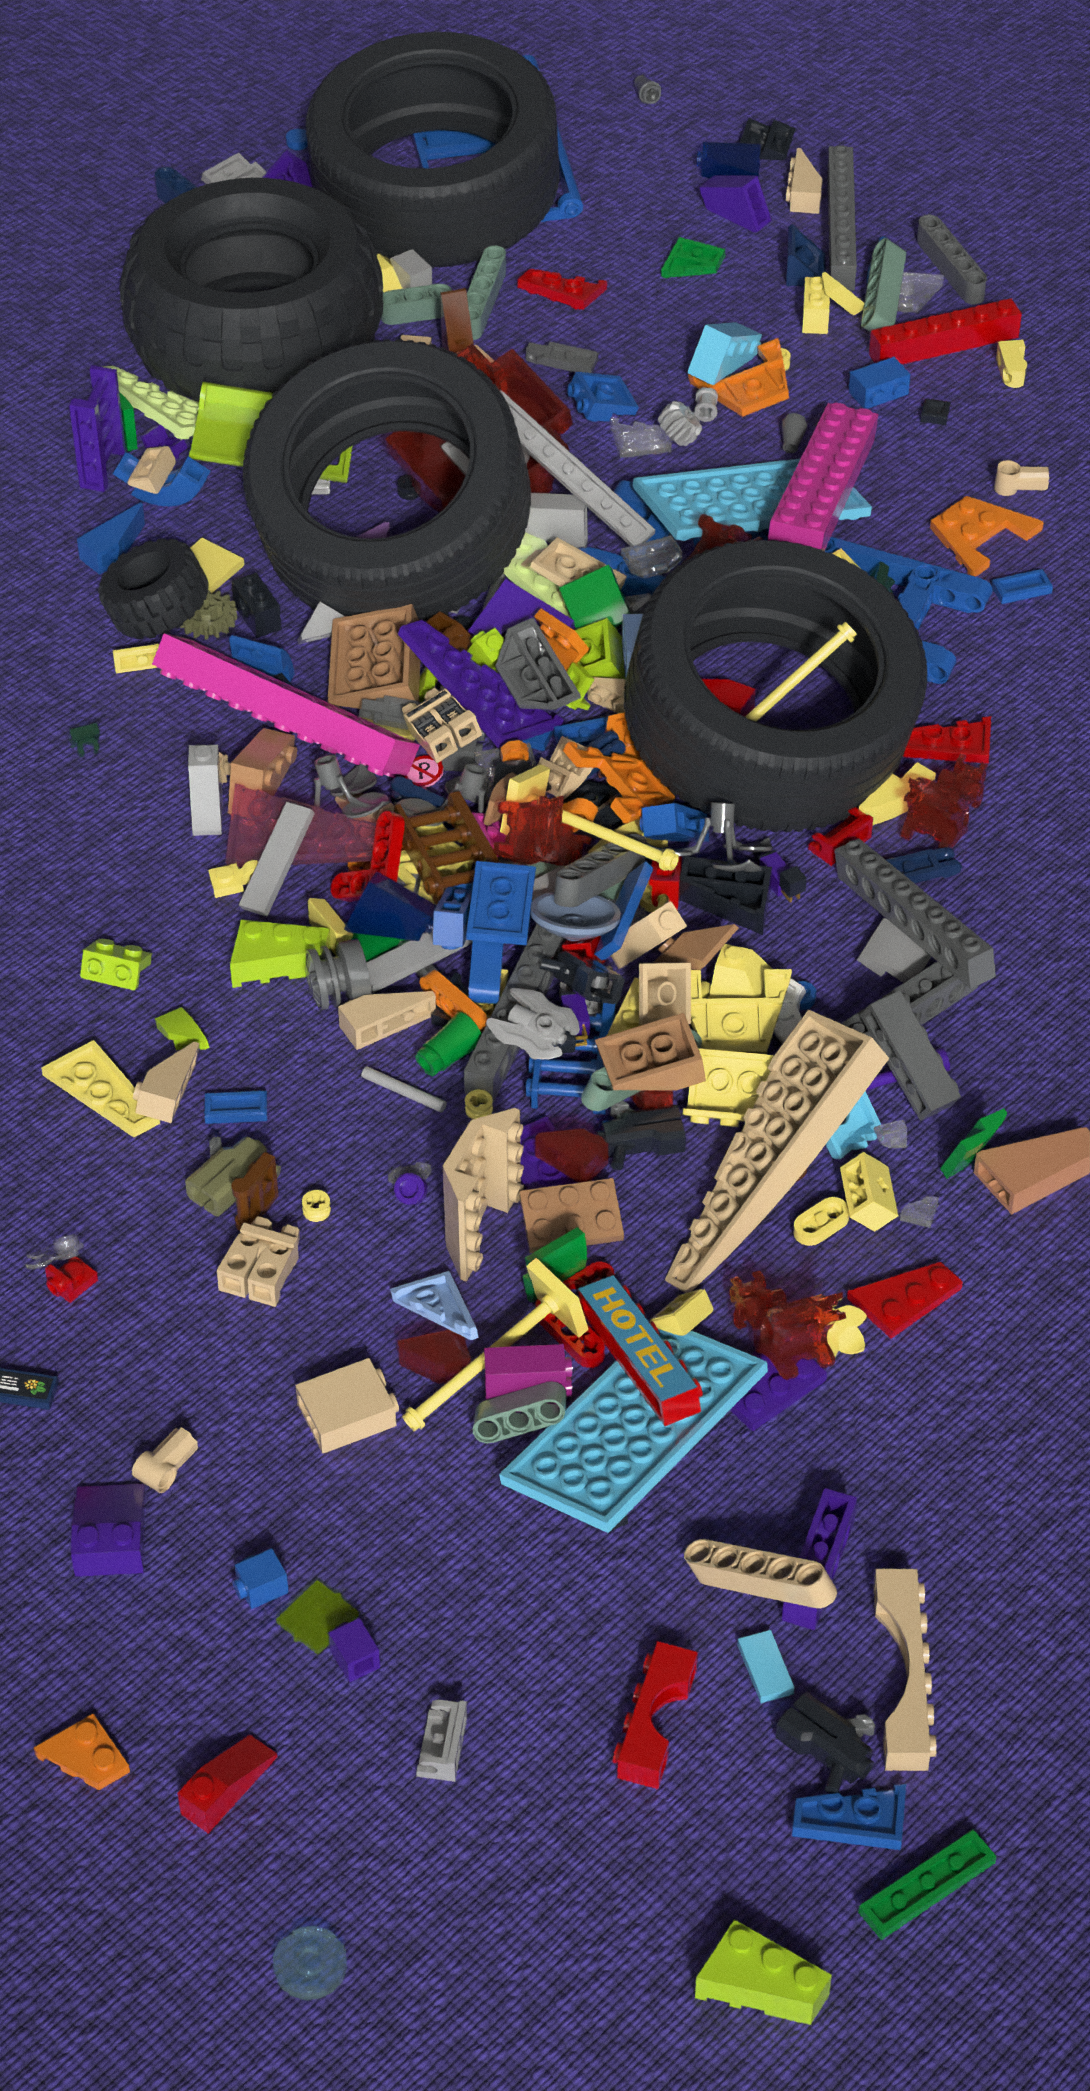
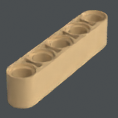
M699 1539L692 1542L684 1552V1559L699 1582L704 1585L812 1608L827 1607L837 1596L836 1586L822 1564L816 1561L707 1539Z

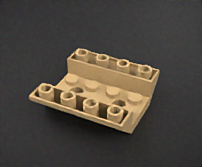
M516 1108L471 1120L443 1165L446 1247L460 1279L466 1282L473 1271H478L483 1260V1254L480 1253L483 1235L480 1233L479 1226L486 1207L490 1206L508 1213L513 1203L520 1201L519 1192L524 1190V1185L521 1184V1176L524 1166L521 1165L523 1145L520 1144L523 1125L520 1124V1110Z

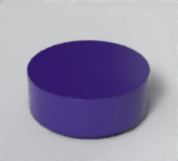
M414 1173L401 1175L394 1186L396 1198L407 1205L421 1203L428 1191L424 1178Z

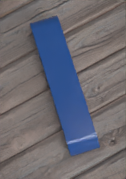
M473 940L468 997L474 1003H498L504 943Z

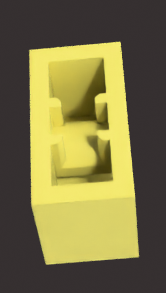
M805 277L802 333L828 334L830 297L825 294L822 277Z
M862 1152L840 1167L850 1218L875 1232L898 1217L888 1166Z

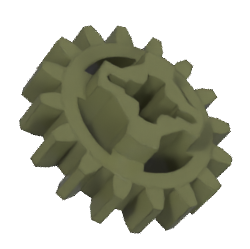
M208 589L206 600H204L201 609L196 610L195 616L190 620L184 621V625L180 626V628H184L185 634L193 632L194 638H198L200 635H204L205 639H208L209 635L219 638V632L227 634L229 633L228 627H235V620H237L235 601H230L229 595L221 597V591L211 594L210 589Z

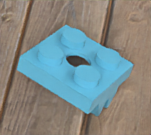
M866 1091L847 1115L846 1122L838 1127L826 1143L832 1159H841L851 1150L866 1148L868 1146L867 1141L877 1139L874 1130L881 1123Z

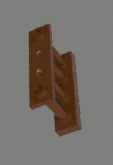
M460 791L449 793L447 806H445L444 810L407 817L401 804L394 806V813L402 815L405 821L402 845L423 881L426 894L431 895L436 906L443 895L444 888L474 882L475 870L441 877L436 869L437 867L468 860L474 863L475 866L476 861L501 863ZM444 821L451 823L454 828L453 830L418 837L414 829ZM454 841L462 843L465 847L463 850L431 857L425 849L426 847Z

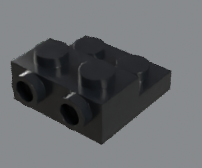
M587 780L564 800L560 799L553 806L559 807L576 798L587 799L598 808L593 822L611 829L612 825L620 822L621 819L612 810L610 805L615 797L622 798V795L615 787ZM582 830L574 832V834L588 838H597V836Z

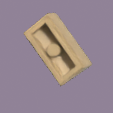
M170 447L147 448L128 479V485L158 494L176 464V459Z

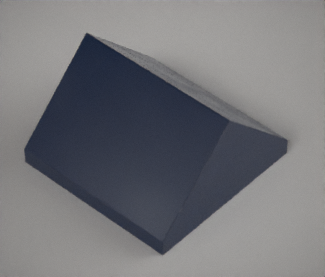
M791 224L788 227L786 286H805V277H822V273L825 272V253Z

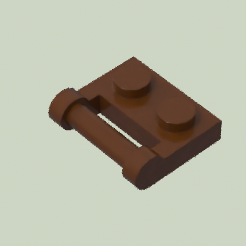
M266 1152L257 1161H253L250 1164L243 1178L235 1179L231 1184L232 1194L236 1197L237 1205L235 1226L239 1231L243 1223L251 1224L257 1216L263 1217L279 1197L275 1156Z

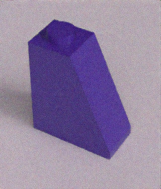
M713 176L699 187L707 210L752 232H758L772 221L758 176Z

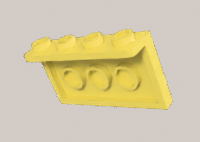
M699 1049L703 1059L706 1081L689 1086L687 1109L683 1108L682 1115L691 1117L690 1122L709 1124V1119H719L722 1126L738 1127L739 1121L745 1122L743 1117L747 1109H753L759 1096L756 1091L761 1081L766 1082L770 1074L768 1066L774 1055Z

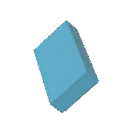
M771 1630L739 1638L737 1645L760 1703L793 1695V1683Z

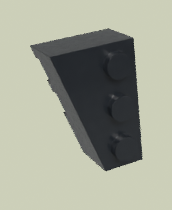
M684 856L680 876V901L763 935L771 892L772 867L760 866L762 867L760 872H731L713 867V863H728V861Z

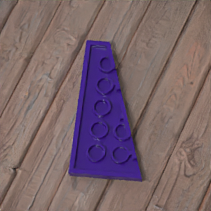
M423 620L400 627L398 632L400 638L450 694L456 698L460 705L466 711L470 710L476 716L479 727L498 749L508 741H523L553 731L554 727L563 724L564 719L557 714L552 717L542 709L519 708L497 672L485 664L482 667L471 660L472 655L466 650L460 652L449 644V638Z

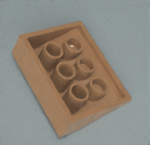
M412 604L399 608L377 610L333 619L328 703L335 706L360 709L362 699L376 701V698H384V695L419 701L420 659L398 635L401 626L419 621Z

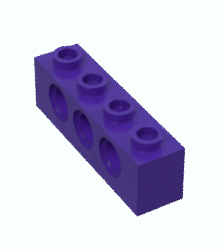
M824 1488L799 1558L821 1563L833 1582L855 1521L857 1497ZM783 1601L782 1621L815 1630L823 1608H812Z

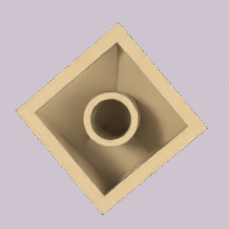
M640 963L639 1025H645L681 1013L685 1014L688 1024H691V963Z

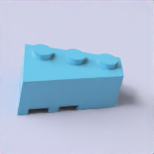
M737 322L705 325L687 373L711 385L716 384L757 355V346L761 345L760 339L762 334Z

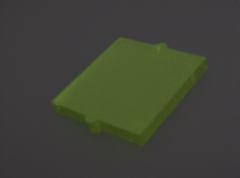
M317 1580L276 1618V1623L293 1635L295 1642H302L319 1655L329 1645L328 1633L342 1623L354 1621L359 1616V1611L344 1601L340 1593L335 1594Z

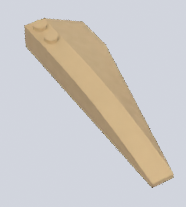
M811 1010L806 1012L772 1058L768 1066L770 1074L766 1082H760L756 1091L759 1096L753 1109H747L743 1117L745 1125L741 1132L735 1134L714 1177L717 1183L712 1192H707L702 1202L705 1208L700 1218L693 1220L689 1229L691 1231L689 1241L681 1245L665 1281L684 1293L692 1292L742 1243L789 1191L823 1149L888 1061L889 1057L872 1037Z

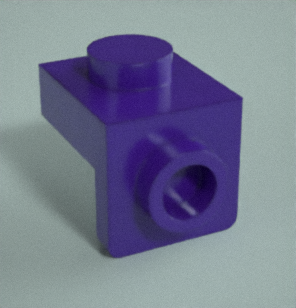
M160 424L155 425L141 436L146 449L169 446L175 459H178L180 453L188 448L184 439L168 437L164 427Z

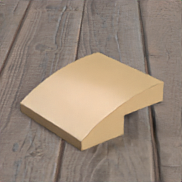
M563 736L550 761L541 757L537 766L541 764L550 768L548 782L551 785V790L546 792L562 800L571 795L593 770V768L576 767L563 752L566 744L574 741ZM577 743V749L587 751V747Z

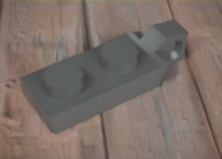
M529 342L526 348V361L555 369L592 373L598 362L599 353L554 342H549L548 345Z
M384 695V698H376V701L362 699L359 717L373 720V723L409 730L402 708L409 703H415L418 706L423 702Z

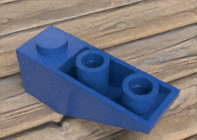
M140 502L77 538L79 559L99 575L107 571L112 562L115 563L120 555L128 552L145 525L143 504Z

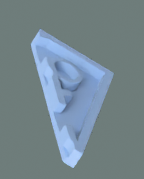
M450 1271L390 1289L393 1302L469 1340L478 1338L476 1326Z

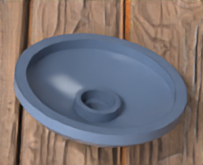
M550 892L538 896L531 904L530 915L540 927L570 941L587 940L604 935L613 930L620 922L621 912L617 905L598 895L579 906L563 907L554 902L555 892Z

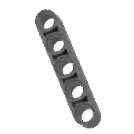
M935 215L921 216L918 223V245L963 301L973 305L982 303L985 298L986 274L940 218Z
M624 834L627 837H630L632 839H635L639 842L646 844V838L644 836L638 834ZM609 842L556 872L554 902L563 907L579 906L626 879L627 874L644 863L645 857Z

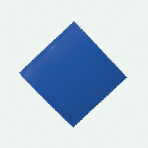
M231 635L229 641L232 658L238 659L239 662L272 677L282 673L291 682L295 675L294 667L289 654L284 649Z

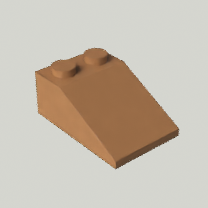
M684 1013L595 1040L613 1090H680L706 1081L703 1059Z

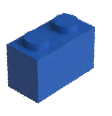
M895 357L851 371L849 393L862 408L868 409L908 395L910 373Z

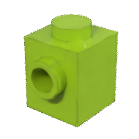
M496 628L487 633L481 631L471 639L472 645L467 652L472 655L471 660L482 667L485 664L493 669L505 639Z

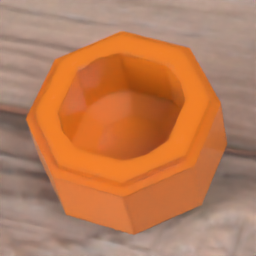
M520 740L508 741L500 749L502 761L525 760L527 762L529 760L527 744Z

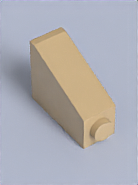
M670 901L629 927L622 947L613 953L611 957L617 967L621 969L681 931L687 925Z

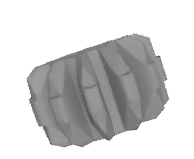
M673 401L671 404H668L658 417L660 427L665 431V435H668L671 441H675L680 446H687L693 443L701 433L702 425L700 424V419L682 402Z

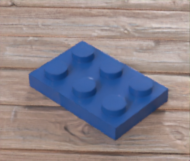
M476 861L466 940L527 945L536 867Z

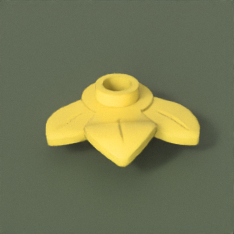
M845 1305L838 1309L829 1306L816 1308L809 1317V1327L814 1334L812 1346L816 1354L822 1360L832 1362L838 1351L844 1354H857L864 1351V1337L857 1327L865 1321L867 1315L859 1308L851 1305ZM825 1320L831 1322V1324L828 1326L820 1325V1323Z

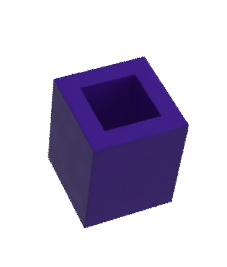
M360 1618L350 1623H342L328 1633L330 1652L349 1683L380 1668L379 1649Z

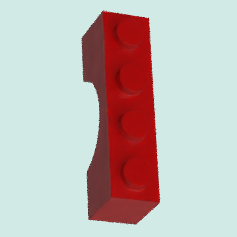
M657 1641L654 1653H647L643 1666V1674H646L644 1683L638 1682L633 1696V1703L636 1704L634 1713L628 1712L623 1726V1733H626L624 1743H617L613 1755V1763L618 1764V1779L659 1789L668 1761L669 1741L658 1733L651 1720L654 1714L664 1705L673 1701L688 1700L697 1672L698 1652Z

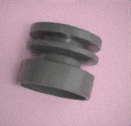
M357 938L336 943V957H332L327 945L320 947L321 960L315 948L306 950L305 972L307 983L320 1011L329 1009V997L334 1007L340 1006L341 992L345 993L348 1001L363 995L372 994L366 959Z

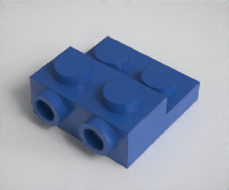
M575 372L572 382L568 385V396L576 400L577 411L583 413L587 420L593 422H609L613 413L621 416L624 414L636 415L639 408L621 376Z

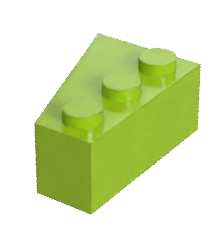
M241 920L230 962L232 988L242 987V982L260 980V983L263 984L269 983L270 978L288 976L289 980L306 977V950L315 948L320 960L321 946L327 945L331 952L329 928Z
M734 1920L696 1977L695 1998L707 2001V1998L730 2003V2007L739 2009L742 2006L765 2011V2015L811 2025L829 1997L832 1975Z

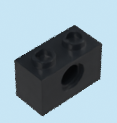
M254 573L233 580V601H235L237 611L255 637L259 638L282 630L280 605L259 575Z

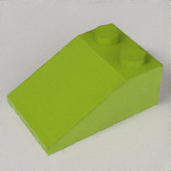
M608 618L576 629L575 632L589 647V650L577 664H580L592 677L625 679L622 636Z

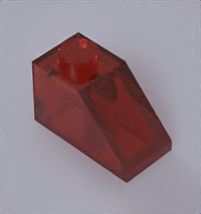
M585 1129L542 1132L535 1136V1156L578 1183L588 1182L608 1164V1143L599 1135H593Z
M451 1330L397 1341L400 1366L438 1384L447 1383L471 1363L465 1338Z

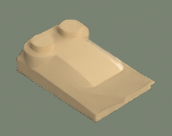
M557 537L548 547L535 550L521 566L562 587L606 566V564ZM613 569L621 590L627 576Z

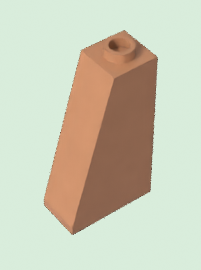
M1087 1127L982 1150L976 1153L974 1174L1012 1215L1090 1174V1131Z

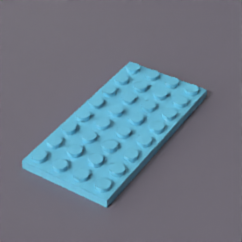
M800 459L636 477L633 480V488L676 540L686 541L697 537L711 538L721 534L735 535L746 531L760 532L763 529L770 528L771 519ZM854 487L839 520H857L860 517L871 515L872 506Z
M658 1329L660 1338L670 1343L676 1359L683 1360L691 1379L696 1378L703 1393V1396L699 1398L700 1413L664 1426L616 1361L565 1410V1415L561 1422L548 1426L499 1474L501 1484L609 1533L768 1372L767 1361L694 1331L680 1336Z

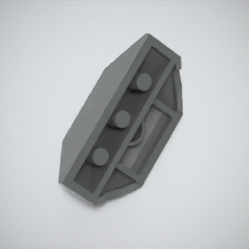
M534 618L508 628L506 639L496 663V670L519 708L556 710L581 698L579 691Z

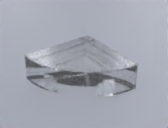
M904 1120L874 1127L878 1141L883 1146L888 1148L907 1147V1126Z
M417 1162L415 1165L403 1168L399 1166L389 1173L388 1181L395 1184L397 1179L406 1173L418 1174L426 1180L431 1173V1165Z
M927 1196L923 1197V1200L912 1204L908 1203L901 1211L900 1221L931 1228L939 1204V1197Z

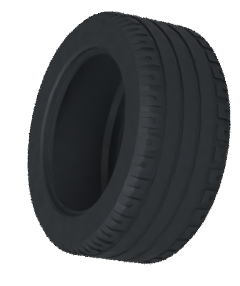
M422 32L393 37L366 47L337 65L322 80V83L318 85L310 100L306 116V136L313 188L347 205L351 210V214L360 218L363 222L376 253L388 259L413 249L432 268L475 262L481 259L484 250L489 246H500L507 249L526 237L527 234L531 233L540 224V221L545 218L550 207L553 205L559 185L558 134L554 97L549 84L537 67L532 65L524 56L504 45L482 37L456 32ZM449 130L467 132L481 136L495 144L491 149L474 159L438 168L396 166L372 156L379 148L395 139L425 131Z
M384 339V341L373 340L372 343L361 342V345L352 344L345 349L343 347L339 348L337 352L331 351L325 357L320 356L316 359V362L308 363L304 369L300 368L296 375L288 378L287 383H282L279 390L272 394V399L268 400L264 409L260 411L259 418L255 420L254 427L250 431V439L247 440L244 453L245 460H243V487L247 506L267 556L285 586L313 610H315L319 602H322L345 617L412 604L419 621L423 620L426 622L440 611L448 616L449 612H456L460 607L468 605L470 600H476L482 592L484 593L488 590L490 584H494L497 581V578L504 573V568L508 567L512 558L515 557L516 549L520 548L526 532L525 528L528 525L531 506L530 479L518 430L510 407L497 386L493 384L492 380L481 369H477L473 363L467 361L464 357H458L455 352H449L443 347L437 348L434 344L427 345L421 341L414 343L413 340L403 341L402 339H396L391 341L390 339ZM399 431L421 432L451 443L470 459L467 474L454 499L432 520L406 533L387 538H356L330 530L308 514L312 492L324 470L346 449L372 436Z
M747 540V542L738 541L734 542V544H724L723 547H713L711 550H705L701 554L694 555L691 559H687L682 565H678L653 592L644 610L624 685V711L630 737L634 742L636 750L640 752L641 759L646 762L648 769L653 770V775L657 779H661V783L669 787L674 795H679L682 801L689 802L690 806L699 808L704 814L708 813L711 815V802L735 803L734 824L739 827L747 826L748 829L752 830L755 828L760 831L771 830L772 832H778L782 830L784 832H792L794 830L801 832L804 829L814 830L816 827L823 828L827 824H836L839 820L843 821L849 816H853L848 810L854 807L859 809V806L887 781L892 774L895 775L926 694L927 661L922 640L919 638V632L914 627L913 620L908 617V612L902 608V604L894 599L895 596L887 591L883 584L878 583L877 579L869 576L865 570L858 568L855 564L849 563L843 558L835 556V554L827 553L812 546H804L788 541L779 542L777 540ZM846 622L857 634L853 637L854 640L850 642L847 639L820 665L845 690L852 704L854 714L843 721L817 729L790 730L763 725L747 719L723 704L702 681L693 661L712 649L738 642L770 643L792 649L810 658L840 631L837 626Z

